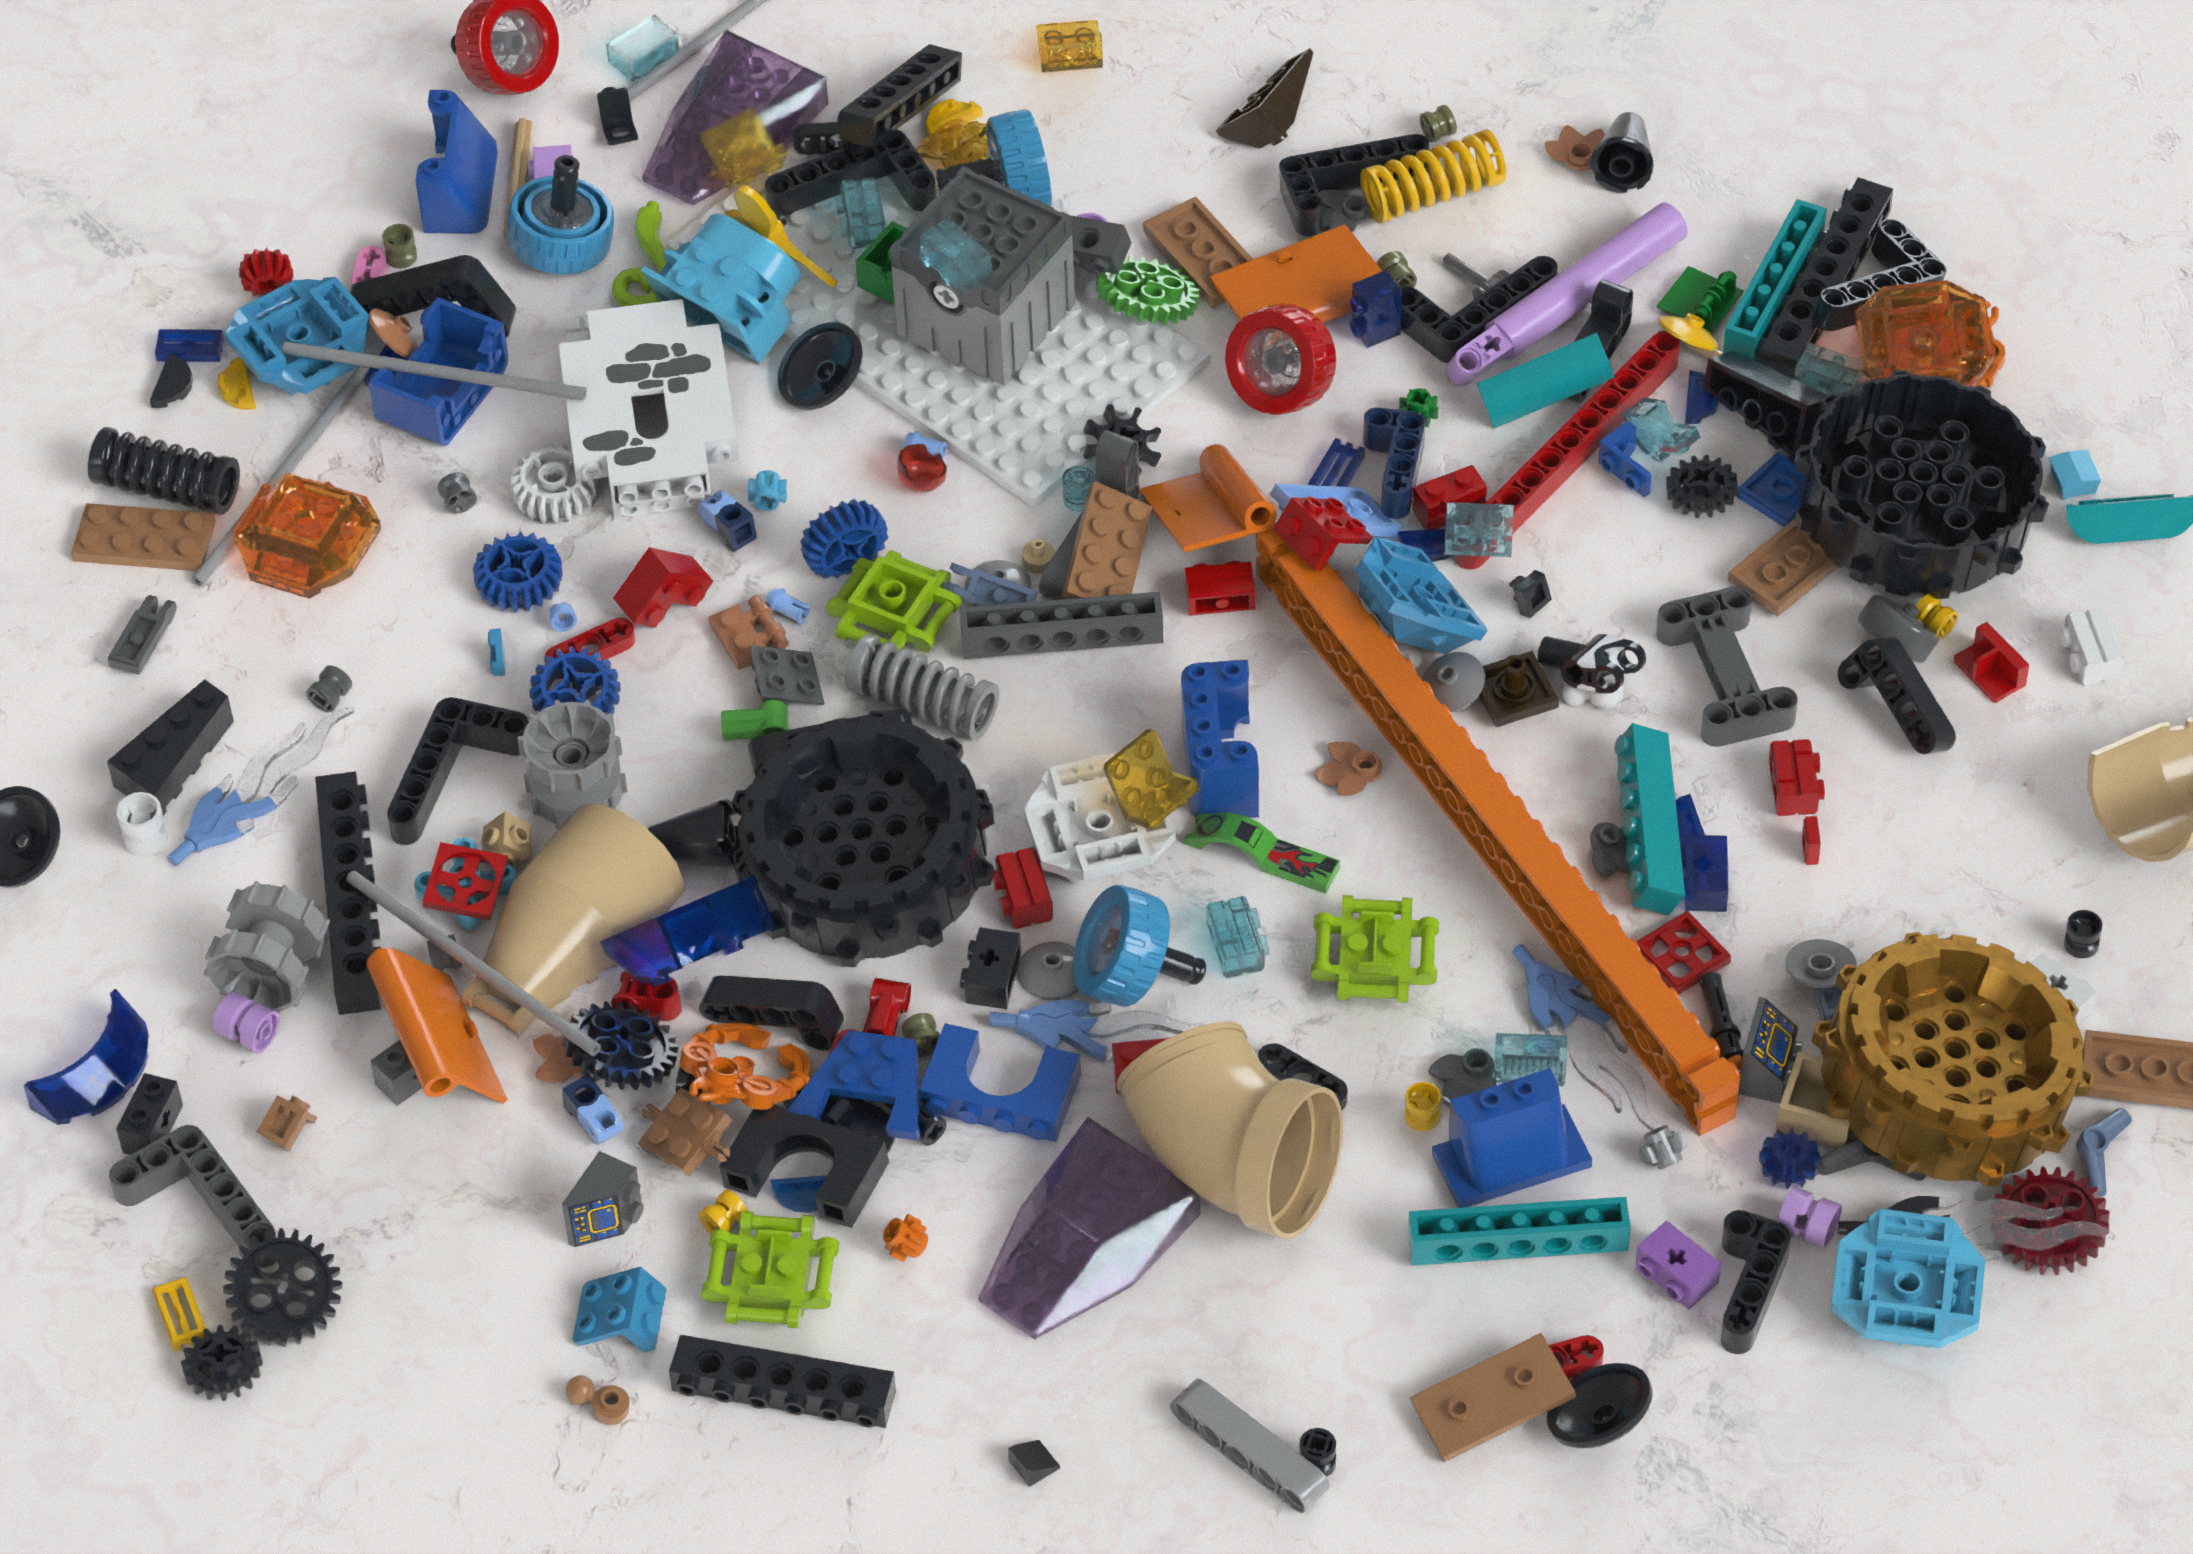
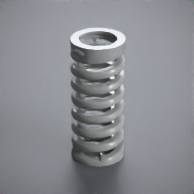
M871 633L864 635L856 644L846 667L845 685L847 689L864 696L871 695L874 700L879 702L886 701L893 708L902 707L910 715L918 714L920 719L925 721L933 720L937 726L942 728L949 727L956 734L965 733L973 741L981 738L987 731L999 702L998 685L987 680H981L975 686V677L972 674L965 673L960 677L959 670L955 667H949L944 671L942 662L934 660L928 665V658L925 655L918 654L913 658L912 651L906 647L901 648L897 652L895 643L887 641L881 644L880 638ZM885 682L884 689L881 690V686ZM900 689V695L897 696L896 693ZM916 695V701L912 703V699ZM932 701V706L928 709V705ZM948 707L947 714L944 716L943 712ZM986 708L987 711L981 723L977 722ZM964 713V720L959 722V718Z

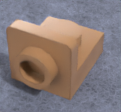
M277 1095L256 1133L290 1151L306 1121L309 1120L315 1123L318 1117L308 1112L311 1105L292 1095L288 1101Z

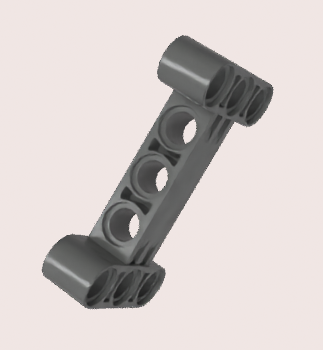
M1738 586L1670 601L1663 604L1658 610L1656 631L1658 640L1668 646L1693 642L1719 701L1708 704L1704 708L1702 715V740L1709 746L1714 747L1783 732L1791 729L1796 721L1798 697L1795 691L1784 686L1761 691L1734 632L1745 629L1749 625L1752 597L1749 591Z

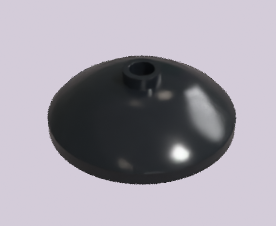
M828 322L814 326L799 336L786 351L779 367L778 388L782 397L790 405L801 410L822 408L840 398L856 379L861 366L863 351L858 335L845 324Z
M13 786L0 790V887H20L39 877L52 862L59 845L60 822L55 807L45 795L28 787ZM28 838L26 845L23 846L24 841Z
M1610 1363L1589 1369L1569 1381L1575 1390L1576 1398L1548 1411L1547 1425L1553 1437L1565 1446L1595 1448L1612 1443L1633 1430L1645 1416L1653 1396L1651 1382L1643 1370L1631 1364Z

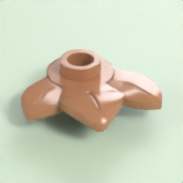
M1566 125L1561 131L1558 141L1545 142V149L1548 155L1556 160L1566 162L1571 169L1585 171L1591 169L1592 153L1605 133L1602 129H1597L1584 136Z
M1331 742L1328 743V751L1333 761L1315 771V777L1321 783L1332 787L1337 786L1339 796H1352L1363 791L1368 782L1375 781L1381 776L1383 764L1376 753L1369 750H1361L1354 743Z
M544 1034L533 1041L536 1052L545 1059L544 1063L535 1073L537 1079L559 1083L568 1080L573 1075L580 1078L584 1076L580 1074L582 1066H571L572 1058L565 1056L566 1047H563L564 1036L562 1034Z

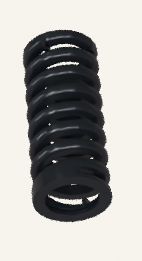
M103 427L95 436L89 452L88 477L94 484L102 483L109 488L117 486L125 492L133 490L138 495L149 494L154 499L165 498L170 503L181 502L186 507L197 506L202 511L213 509L216 514L223 515L230 509L236 497L240 480V467L238 460L234 457L225 455L216 457L209 451L202 453L200 456L199 451L193 447L186 449L184 452L183 447L176 443L168 448L167 443L160 439L152 444L151 439L147 436H141L136 440L135 435L131 432H125L120 436L115 428ZM228 492L223 502H220L225 493Z

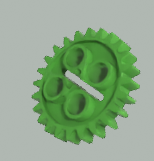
M1129 256L1128 261L1124 260L1119 274L1109 272L1105 274L1098 273L1095 290L1099 292L1098 297L1100 299H1106V306L1115 305V312L1124 311L1127 318L1132 315L1137 316L1139 322L1144 318L1148 319L1151 324H1154L1155 320H1159L1164 325L1167 324V320L1175 324L1178 323L1179 319L1186 321L1188 315L1193 316L1199 300V289L1195 288L1196 282L1189 281V275H1179L1181 269L1171 270L1169 269V263L1159 265L1157 259L1148 262L1144 257H1141L1140 261H1136L1132 256Z

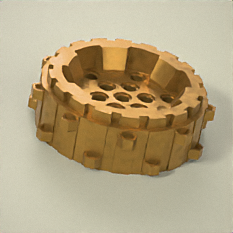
M1906 933L1903 942H1897L1875 952L1864 964L1861 963L1859 966L1845 964L1838 973L1835 983L1842 991L1833 1017L1830 1021H1817L1811 1040L1813 1044L1822 1050L1821 1055H1823L1824 1059L1821 1073L1825 1090L1827 1089L1830 1095L1824 1107L1831 1118L1848 1120L1850 1123L1849 1127L1855 1133V1136L1871 1150L1877 1151L1882 1156L1888 1158L1892 1162V1168L1900 1173L1907 1175L1910 1172L1915 1173L1916 1171L1929 1175L1931 1178L1957 1182L1958 1180H1973V1182L1980 1181L1985 1187L1999 1186L2004 1175L2011 1172L2013 1174L2024 1169L2046 1151L2060 1153L2068 1142L2070 1134L2062 1125L2074 1097L2089 1095L2095 1076L2084 1068V1044L2080 1029L2077 1027L2075 1020L2079 1010L2071 999L2064 998L2057 987L2052 988L2048 984L2047 976L2028 961L2022 964L2015 960V953L2003 946L1990 943L1986 947L1976 944L1977 938L1951 934L1950 938H1939L1938 934Z

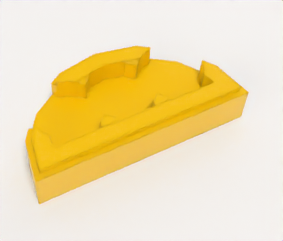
M948 99L939 102L929 110V116L926 119L925 126L930 141L982 116V107L973 101L965 103L955 102V99Z
M240 357L230 361V366L218 375L219 393L222 399L234 408L242 410L256 409L247 366Z

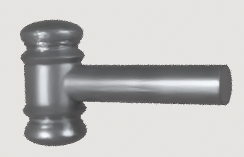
M1451 253L1446 254L1443 258L1444 265L1478 286L1472 291L1474 300L1510 275L1505 270H1499L1491 278H1488Z

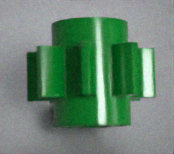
M1410 389L1407 398L1400 397L1399 409L1420 413L1425 418V427H1429L1431 419H1438V397H1431L1427 389Z

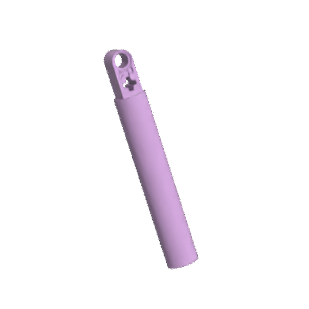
M1662 202L1488 322L1485 325V332L1460 348L1446 366L1448 379L1456 385H1467L1501 360H1512L1591 305L1595 288L1601 279L1619 285L1687 237L1688 230L1683 216L1674 206ZM1460 362L1465 363L1469 367V370L1463 368Z

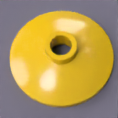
M1688 313L1685 318L1661 316L1658 321L1664 330L1685 343L1708 351H1715L1718 348V342L1703 328L1705 321L1694 314Z

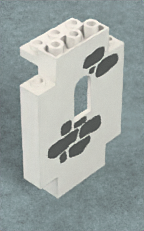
M683 299L587 311L590 340L558 344L563 384L586 387L587 389L585 400L565 397L576 481L609 477L614 518L697 508L699 502L711 496L708 464L739 460L736 428L719 323L687 327ZM664 393L668 430L663 436L656 439L643 438L636 431L631 397Z

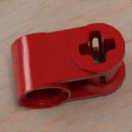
M632 969L624 970L621 973V986L618 993L612 997V1007L616 1008L619 1001L622 1002L624 1009H629V1005L636 1006V1012L639 1013L647 1009L649 1010V1018L659 1016L661 1017L660 1021H670L679 1016L682 1011V1003L678 985L672 977L643 973Z

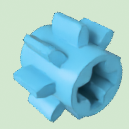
M760 471L756 475V479H748V501H754L755 506L760 510L771 511L776 509L779 502L786 503L787 480H780L779 474L774 471Z

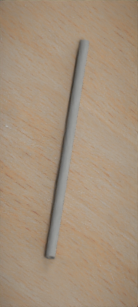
M746 0L628 87L629 101L635 99L767 0Z
M284 342L282 348L283 354L377 369L386 368L396 372L585 400L587 395L586 387L293 342Z
M357 367L193 575L192 581L196 585L203 586L373 368Z
M351 871L348 874L346 881L578 1047L591 1056H595L600 1051L601 1045L361 874L356 871Z

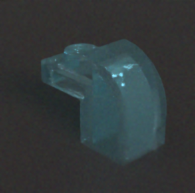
M1643 397L1622 414L1624 422L1628 421L1637 428L1636 445L1647 456L1658 462L1664 461L1671 454L1681 455L1686 453L1690 446L1701 438L1696 426L1674 423L1667 403L1664 400Z

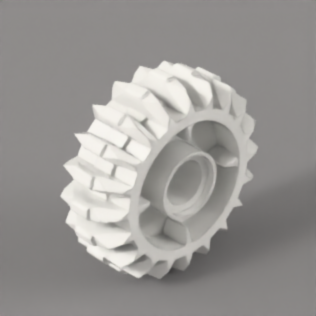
M551 444L549 449H542L538 446L536 453L527 451L526 459H518L517 467L512 468L510 478L512 499L515 505H518L521 513H528L531 520L540 517L543 524L548 519H553L556 524L560 518H566L570 521L572 514L582 516L583 508H591L592 500L596 499L599 485L598 478L576 481L572 449L569 451L566 444L561 448H555Z

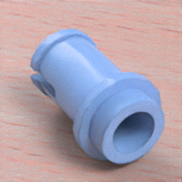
M915 431L914 433L909 432L907 434L903 449L910 456L917 454L942 462L947 451V442L921 436V432Z
M773 588L765 601L773 613L779 612L799 624L804 621V618L801 616L806 618L810 610V604L786 594V590L783 588Z

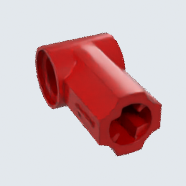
M875 978L870 993V1009L862 1032L895 1036L901 1014H906L909 1007L911 984Z

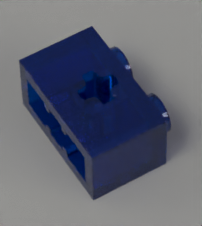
M1385 270L1352 283V298H1350L1352 320H1350L1349 324L1353 335L1356 338H1360L1367 348L1401 335L1402 290L1388 271Z
M1685 835L1684 849L1680 848L1682 868L1684 869L1685 911L1727 912L1729 891L1727 836Z

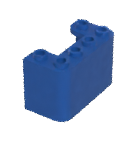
M439 297L435 299L430 307L424 309L420 318L424 341L416 350L410 353L407 360L504 374L508 364V350L503 322ZM381 368L378 372H374L368 384L372 399V409L376 419L443 446L448 445L494 387L396 372L393 375V372L386 368Z
M1248 660L1194 663L1188 665L1182 671V732L1189 808L1195 818L1198 814L1230 812L1245 815L1249 818L1259 817V765L1256 748L1246 741H1221V739L1234 738L1235 728L1242 721L1243 724H1250Z

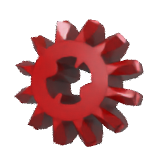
M267 247L264 251L254 249L253 254L244 255L239 267V278H241L244 291H251L253 296L266 295L291 282L292 278H294L289 255L281 254L280 249L269 251Z

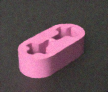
M367 246L359 251L351 277V284L386 274L387 261L382 248ZM373 260L372 267H369L368 264Z

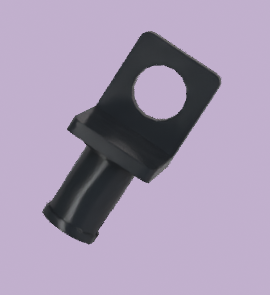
M604 88L597 94L602 130L608 145L638 140V133L632 119L627 88ZM618 132H629L624 136H613Z

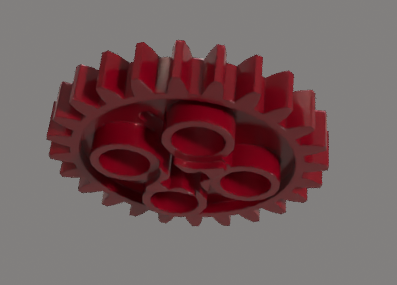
M2041 1166L2040 1175L2037 1176L2030 1169H2027L2025 1180L2014 1175L2013 1186L2004 1183L2002 1185V1194L1995 1195V1206H1991V1231L1994 1232V1243L2002 1244V1255L2013 1252L2012 1264L2015 1265L2021 1260L2026 1261L2025 1271H2029L2034 1265L2039 1266L2040 1275L2045 1273L2047 1267H2052L2054 1274L2057 1276L2061 1266H2065L2072 1273L2074 1272V1262H2078L2083 1267H2086L2088 1256L2097 1258L2098 1247H2105V1235H2109L2110 1223L2108 1222L2110 1212L2105 1209L2106 1199L2098 1198L2099 1188L2095 1186L2087 1189L2088 1178L2086 1177L2078 1182L2075 1181V1171L2073 1170L2066 1177L2061 1176L2060 1167H2056L2052 1175L2047 1173L2044 1166ZM2030 1201H2036V1202H2039L2040 1204H2030V1203H2028V1202H2030ZM2067 1206H2072V1207H2075V1208H2077V1209L2069 1210V1209H2066L2065 1207H2067ZM2024 1232H2033V1233H2035V1234H2034V1235H2026V1234H2024ZM2069 1237L2071 1240H2062L2060 1238Z

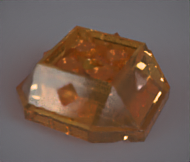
M1948 280L1882 286L1865 304H1862L1855 310L1854 319L1862 371L1870 380L1890 377L1893 370H1907L1910 374L1944 377L1974 387L1994 361L1995 354L1985 298L1975 293L1971 294L1961 286ZM1918 344H1925V345H1928L1929 347L1922 348V347H1919V346H1917V345H1918Z
M286 473L274 483L261 486L233 529V536L250 581L310 599L321 593V589L336 585L353 575L379 534L381 524L367 496L334 487L329 481L318 482Z

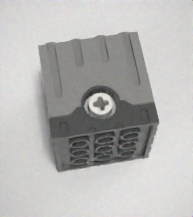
M963 166L957 172V176L953 180L951 179L939 192V196L928 204L920 213V217L914 220L902 233V237L896 240L890 247L897 336L904 339L910 338L914 344L931 352L937 351L942 357L959 365L963 363L969 370L986 378L990 376L995 382L1005 386L1010 380V374L1012 372L1016 373L1028 359L1030 351L1034 352L1046 339V333L1048 331L1052 332L1064 318V312L1066 310L1070 311L1075 305L1072 216L1059 212L1036 199L1028 198L1027 195L1010 187H1004L999 182L984 175H978L973 170Z

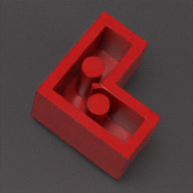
M648 547L613 599L634 624L656 628L664 619L665 614L673 603L696 607L714 581L694 557Z

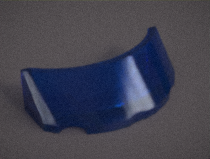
M117 989L110 993L112 1004L111 1012L107 1016L108 1023L96 1044L82 1058L64 1070L41 1079L27 1081L24 1085L30 1109L57 1125L68 1124L73 1117L90 1113L93 1117L114 1106L125 1097L124 1095L132 1086H135L145 1069L148 1060L149 1038L146 1022Z

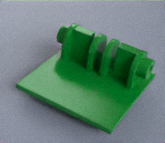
M1688 266L1656 308L1685 318L1688 313L1694 314L1705 321L1703 328L1713 333L1743 295L1744 290L1736 287L1737 277L1732 271L1728 270L1720 273L1717 279Z

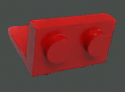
M1311 496L1307 498L1292 497L1272 529L1313 570H1322L1338 543L1369 544L1372 540V536L1365 530L1366 526L1358 519L1352 518L1345 511L1344 504L1332 497L1328 499H1319Z

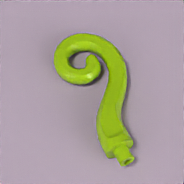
M649 201L646 206L638 210L635 234L639 245L654 263L659 273L667 263L662 255L665 248L658 238L662 214L658 210L659 204L655 201ZM642 268L626 269L621 271L614 279L612 293L620 307L659 302L653 291L644 296L631 295L626 291V287L630 283L638 282L641 284V289L644 292H650L652 288L642 274Z

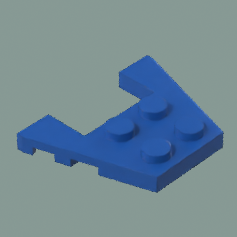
M848 1030L787 1111L799 1115H810L821 1121L830 1095L894 1104L885 1128L888 1136L919 1141L918 1046L915 1039Z

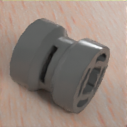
M327 665L319 674V681L310 685L306 695L316 708L324 712H332L339 705L340 696H345L352 688L353 683L343 670L333 665Z

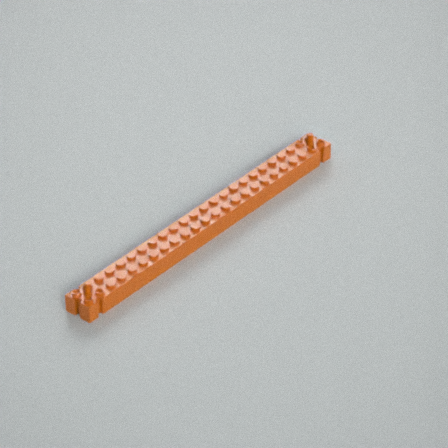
M1276 522L1269 529L1256 533V550L1260 553V556L1256 557V575L1269 592L1274 591L1277 595V602L1570 973L1581 982L1582 988L1597 1007L1611 1016L1610 1023L1672 1102L1676 1106L1680 1105L1682 1107L1684 1117L1698 1135L1701 1136L1736 1118V1108L1739 1100V1081L1741 1080L1738 1070L1742 1067V1057L1739 1054L1727 1060L1724 1057H1719L1721 1052L1717 1042L1712 1037H1707L1701 1029L1697 1017L1692 1012H1687L1681 1004L1677 992L1672 987H1667L1661 979L1657 967L1653 963L1647 962L1641 954L1637 942L1632 938L1629 939L1623 932L1617 917L1613 914L1610 915L1606 911L1597 892L1594 890L1590 891L1584 883L1580 871L1575 866H1570L1564 858L1560 846L1550 841L1540 821L1534 820L1527 812L1523 800L1519 796H1514L1510 791L1504 776L1493 770L1484 751L1481 749L1477 750L1471 742L1467 730L1463 726L1459 727L1447 705L1441 704L1437 700L1430 684L1427 681L1421 680L1411 660L1405 659L1398 651L1394 639L1391 636H1386L1380 629L1377 618L1372 613L1368 614L1362 606L1358 594L1354 591L1351 592L1345 585L1341 573L1337 569L1333 570L1328 562L1322 570H1313L1272 530Z

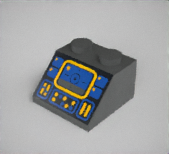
M1759 997L1743 1051L1739 1094L1780 1104L1792 1071L1790 1070L1791 1064L1795 1062L1798 1051L1802 1052L1803 1043L1797 1041L1799 1027L1766 998Z
M601 1151L597 1153L562 1203L569 1245L578 1247L624 1235L632 1223L638 1222L643 1213L644 1205L641 1200V1186L635 1166Z

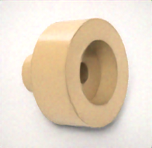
M1034 539L1028 542L1022 549V564L1024 568L1032 573H1044L1055 555L1054 547L1049 542L1041 539Z

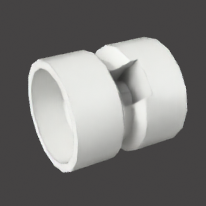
M145 792L132 793L124 797L116 809L124 846L129 852L138 856H149L159 852L168 840L160 802L155 796Z

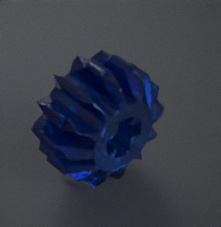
M1792 1127L1788 1134H1784L1777 1129L1774 1133V1138L1766 1137L1763 1142V1148L1759 1152V1162L1762 1165L1763 1177H1771L1773 1186L1780 1182L1785 1183L1784 1185L1787 1190L1791 1187L1792 1183L1803 1188L1806 1180H1814L1821 1161L1817 1142L1815 1140H1808L1806 1131L1800 1135L1795 1134Z

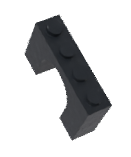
M773 1105L772 1108L766 1110H752L729 1149L730 1157L725 1156L727 1161L721 1162L719 1168L724 1188L757 1197L771 1171L782 1159L799 1152L823 1154L833 1161V1165L815 1195L819 1217L852 1228L887 1168L889 1158L885 1141L874 1135H863L851 1131L842 1125H831L819 1121L810 1115H799L787 1111L781 1106Z

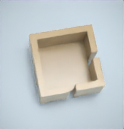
M1798 1051L1779 1106L1775 1132L1837 1149L1848 1143L1852 1131L1849 1127L1850 1123L1845 1119L1831 1118L1824 1107L1830 1096L1828 1090H1825L1821 1073L1824 1059Z

